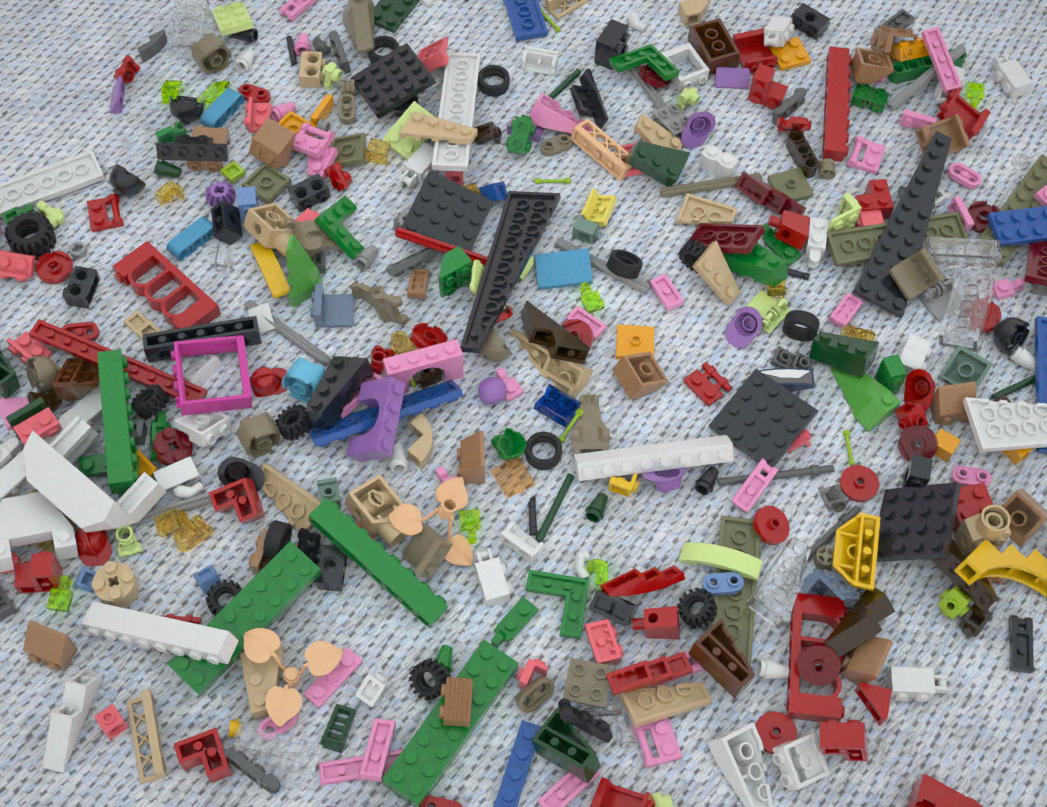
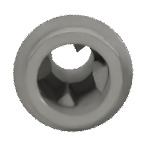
M370 245L355 257L357 268L363 271L369 269L379 253L378 248Z

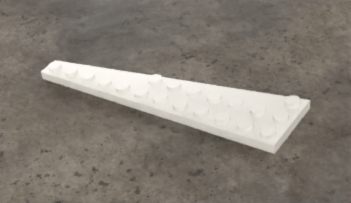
M964 398L963 404L979 452L1047 447L1046 403L1033 405L1021 401L1007 403V400L994 402L982 398Z

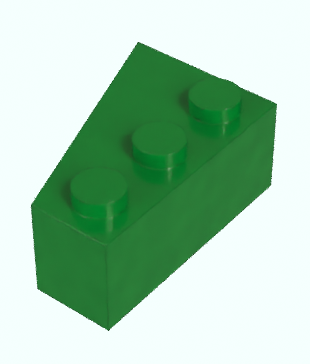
M756 243L750 254H723L730 271L738 273L740 277L748 276L754 278L756 282L776 287L788 278L787 261Z

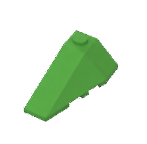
M290 234L286 249L287 268H290L288 283L291 284L292 289L289 290V300L291 307H296L311 298L312 291H315V284H322L323 278L320 277L319 269L295 235Z
M834 367L830 369L839 388L842 389L847 404L850 405L853 411L854 418L867 432H870L895 414V410L899 408L901 401L888 388L866 373L861 378Z

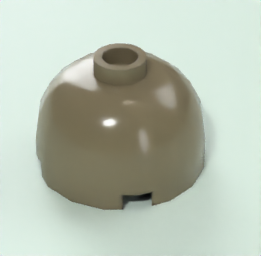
M493 328L480 355L483 359L487 357L493 362H501L510 357L512 352Z
M46 356L27 358L26 365L30 364V370H27V377L32 389L36 386L38 390L36 393L49 392L53 388V382L60 371L59 365H55L54 361Z

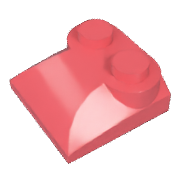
M447 36L419 50L417 57L430 73L436 68H442L448 64L449 56L446 51L449 38Z

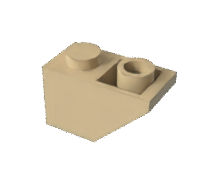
M710 0L680 1L678 14L683 25L688 26L700 23L709 9Z

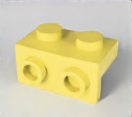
M592 189L581 212L583 219L591 220L598 224V226L606 227L617 202L616 196L599 195L596 189Z

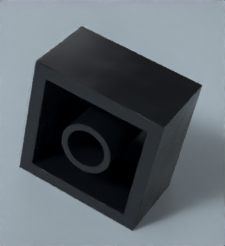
M613 19L609 21L596 40L595 64L612 70L613 68L609 65V59L627 53L629 48L627 42L630 37L628 25Z

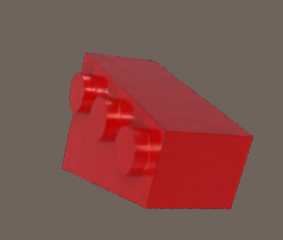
M924 773L913 784L907 807H983V805Z

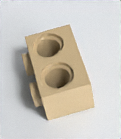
M302 51L299 71L301 88H321V82H324L325 79L322 70L326 65V59H323L322 52Z

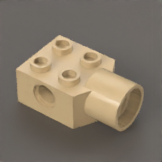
M277 203L249 208L243 227L265 248L277 249L287 259V245L290 234L294 235L292 229L285 227L284 221L292 217Z
M380 474L348 492L344 505L359 524L370 534H379L390 548L396 546L408 536L397 531L388 519V515L404 503Z
M989 505L980 514L964 519L954 534L958 548L963 556H969L985 539L1000 551L1002 545L1006 543V540L1012 534L1009 529L1011 518L1003 507Z

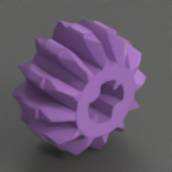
M217 180V183H211L210 187H206L205 197L210 207L216 206L222 200L230 204L235 203L236 191L231 183L227 184L225 180L220 183Z

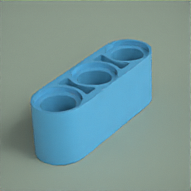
M231 88L225 89L204 111L200 119L201 124L212 128L222 127L228 121V117L232 116L240 108V105H243L245 101L244 95Z
M206 217L199 218L171 239L166 246V250L177 260L183 261V258L189 257L198 250L199 246H203L211 240V237L214 235L212 222Z

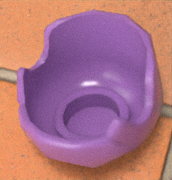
M489 377L480 383L478 394L482 403L485 406L489 404L498 405L505 398L507 388L503 380L498 377Z

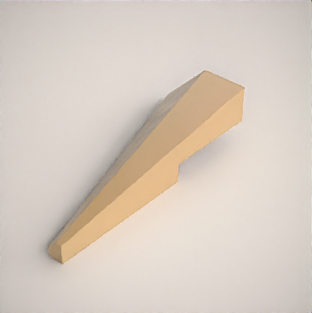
M517 329L510 330L509 335L511 337L515 336L518 339L521 350H527L530 354V361L544 378H550L555 384L554 390L556 392L561 391L565 396L563 400L565 403L569 404L587 386L593 372L592 369L581 363L552 359L549 356L547 346L529 343L526 334Z

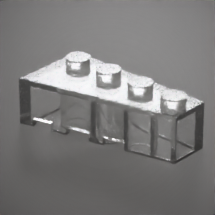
M796 536L784 545L746 603L749 608L777 629L782 628L789 621L811 551V547Z

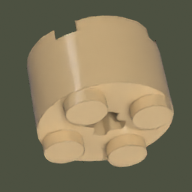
M106 562L94 575L92 588L103 604L121 608L127 607L135 601L139 594L138 580L132 569L124 563Z

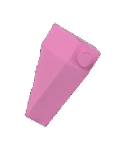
M541 93L529 114L536 127L540 126L571 134L574 127L584 121L580 118L576 119L572 111L563 110L560 108L561 104L543 93ZM587 125L583 127L586 131L592 132Z

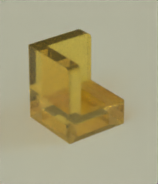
M371 138L366 150L367 161L387 166V154L391 143Z

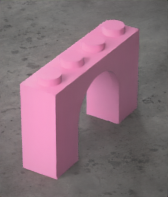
M457 339L383 359L385 378L392 376L406 383L404 394L409 392V379L423 369L441 368L445 382L464 377L463 354Z

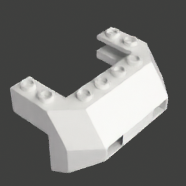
M77 416L50 445L32 430L23 449L27 481L85 532L115 529L139 522L167 491L144 472L124 495L115 502L72 465L100 436L90 425Z

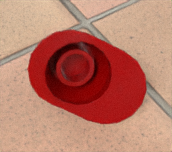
M268 367L256 369L249 378L254 396L267 397L286 392L287 388L286 390L283 388L282 379L287 370Z
M915 369L908 374L905 381L904 402L910 401L921 404L925 412L931 406L936 389L935 382L929 372L923 369Z
M79 527L75 533L77 552L82 563L87 567L105 565L112 553L106 530L85 532Z

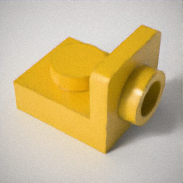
M633 474L631 482L622 477L611 476L608 490L630 498L632 492L636 493L640 482L637 481L638 474Z

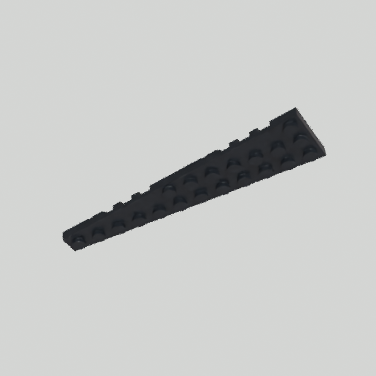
M938 131L934 133L852 291L853 294L900 319L904 315L907 299L889 270L922 249L952 138Z
M508 191L460 346L462 352H481L561 199L560 193Z

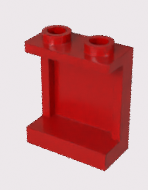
M764 28L733 34L732 39L740 51L739 63L741 68L750 69L752 74L756 72L759 64L776 68L778 57L777 55H772L769 47L764 45Z
M959 87L955 91L952 89L946 95L947 100L943 101L938 107L940 111L936 116L943 120L958 114L963 121L965 134H967L970 140L977 135L991 112L987 108L978 112L959 95L962 90Z
M601 777L590 807H655V800L649 792L641 794L613 785L610 779Z

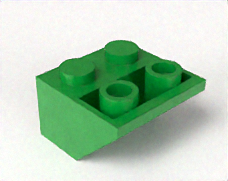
M460 246L445 253L439 273L441 298L451 296L457 289L466 287L471 282L472 261Z

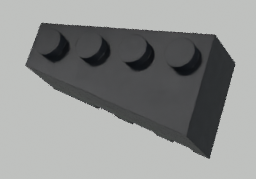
M332 357L304 411L311 427L330 428L343 412L342 408L346 404L351 403L355 392L360 390L361 383H364L367 378L370 379L374 375L368 358Z

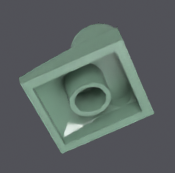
M959 345L939 377L951 384L975 381L977 390L993 363Z

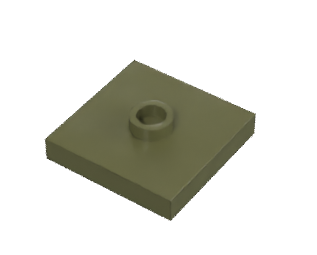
M364 132L336 137L331 143V147L336 148L339 152L333 164L339 161L342 168L365 164L366 135Z
M263 163L241 186H255L258 199L266 204H271L292 183V180L278 170Z
M800 167L768 175L767 180L770 186L795 201L812 198L814 195Z

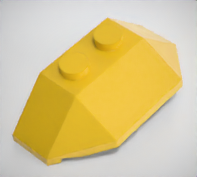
M859 513L836 530L832 568L852 587L869 591L874 590L880 528L879 516Z

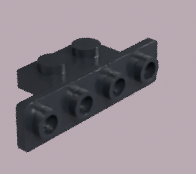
M587 68L579 79L581 86L572 85L570 92L578 114L593 117L596 126L602 129L608 121V115L591 69Z
M185 134L178 136L175 142L156 143L158 160L227 162L229 160L227 144H214L213 137H208L207 135L190 137V135Z

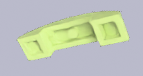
M697 542L684 543L679 557V562L699 566L700 563L737 572L744 578L758 581L763 564L762 560L738 550Z

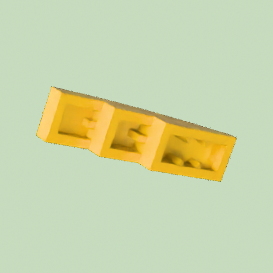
M260 242L251 244V251L273 298L289 294L290 287L272 249L265 248Z

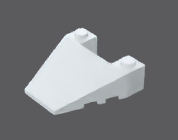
M37 492L1 500L0 572L14 570L11 548L53 540L58 561L78 557L73 526L43 494Z

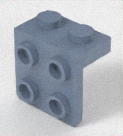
M315 284V291L311 293L314 307L310 308V316L314 318L315 326L352 327L354 295L325 294L323 284Z
M815 570L804 579V584L801 587L806 594L823 595L830 588L843 601L858 602L860 600L859 596L856 595L858 593L856 589L846 585L842 581V576L836 571Z

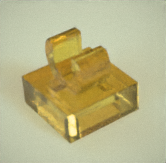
M786 279L776 287L767 284V296H780V298H783L786 295Z

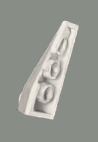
M753 722L707 742L717 765L745 807H773L770 786L766 783L765 777L767 767L766 763L763 764L761 753L764 750L763 743Z

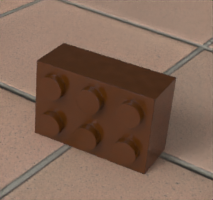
M720 18L689 27L688 42L709 68V75L714 74L717 67H738L740 51Z

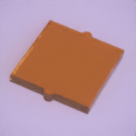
M520 457L509 462H503V465L491 470L507 499L518 493L522 494L524 490L536 485Z

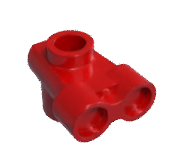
M126 55L122 60L121 66L115 70L113 77L117 80L118 76H121L124 83H130L134 79V74H137L141 68L134 62L131 56Z
M339 161L324 169L326 176H329L332 186L339 192L350 186L349 184L352 181L351 175L347 171H342Z
M379 345L374 346L370 362L374 373L380 375L383 372V359L395 355L392 349H384Z

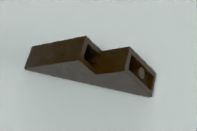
M526 301L521 319L528 342L547 346L549 356L552 359L584 364L590 347L529 301Z
M951 539L948 558H934L931 560L985 613L999 598L987 577L979 579L969 586L954 571L967 557L962 555L956 542Z
M874 587L873 591L865 590L860 596V600L852 606L825 640V644L833 648L838 657H841L881 632L882 629L878 622L895 612L887 595Z

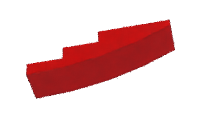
M674 565L663 571L653 567L642 573L635 568L601 584L600 588L610 597L632 596L669 587L685 580L684 572Z
M684 651L667 658L663 656L649 662L644 660L607 673L606 677L613 695L667 682L691 674L693 670Z

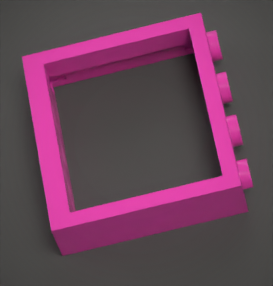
M244 335L174 342L175 351H171L172 361H176V365H172L173 376H177L178 381H174L175 392H179V397L175 398L176 406L181 408L182 416L253 408ZM237 351L243 395L186 401L182 357Z

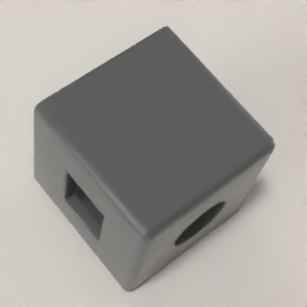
M133 420L135 431L131 432V436L135 437L136 445H145L147 435L146 423L144 420Z

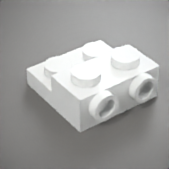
M221 412L183 415L174 420L175 427L189 434V441L202 448L215 444L219 437L228 436L232 430L230 417Z
M814 732L772 748L774 752L772 756L773 762L779 766L782 773L780 777L781 783L788 791L801 789L830 775Z

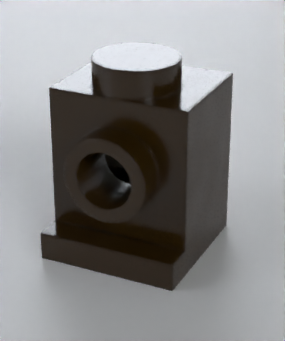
M440 368L423 369L412 376L416 385L419 384L422 389L443 381Z
M974 603L958 626L961 627L962 633L966 636L971 637L973 635L977 637L993 613L989 610L984 613Z

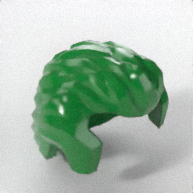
M505 428L503 435H494L491 439V444L497 450L498 457L503 460L520 457L525 452L527 445L524 436L512 428Z

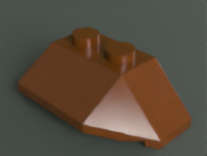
M67 358L53 382V389L58 398L74 401L98 387L100 382L99 368L97 365L80 358Z

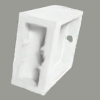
M690 43L662 53L672 64L689 59L698 70L683 77L679 73L678 77L671 79L678 91H682L684 88L689 89L697 84H704L708 80L710 70Z

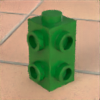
M522 114L521 117L516 116L515 120H512L510 130H512L511 136H508L506 140V147L509 152L523 156L530 152L532 146L530 142L531 136H534L536 132L535 122L531 120L532 117Z

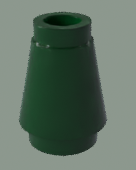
M157 160L154 174H157L158 177L180 178L182 168L165 160Z
M598 493L585 509V516L591 522H599L604 518L608 501L606 494Z

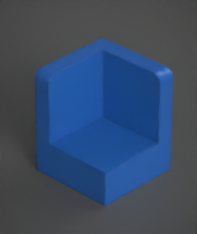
M504 181L478 187L479 195L494 202L507 198Z

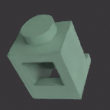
M579 215L573 226L572 238L592 244L594 239L598 240L601 229H598V224L591 220H585L583 215Z
M337 478L317 480L319 499L323 501L327 498L329 501L332 500L340 507L341 500Z

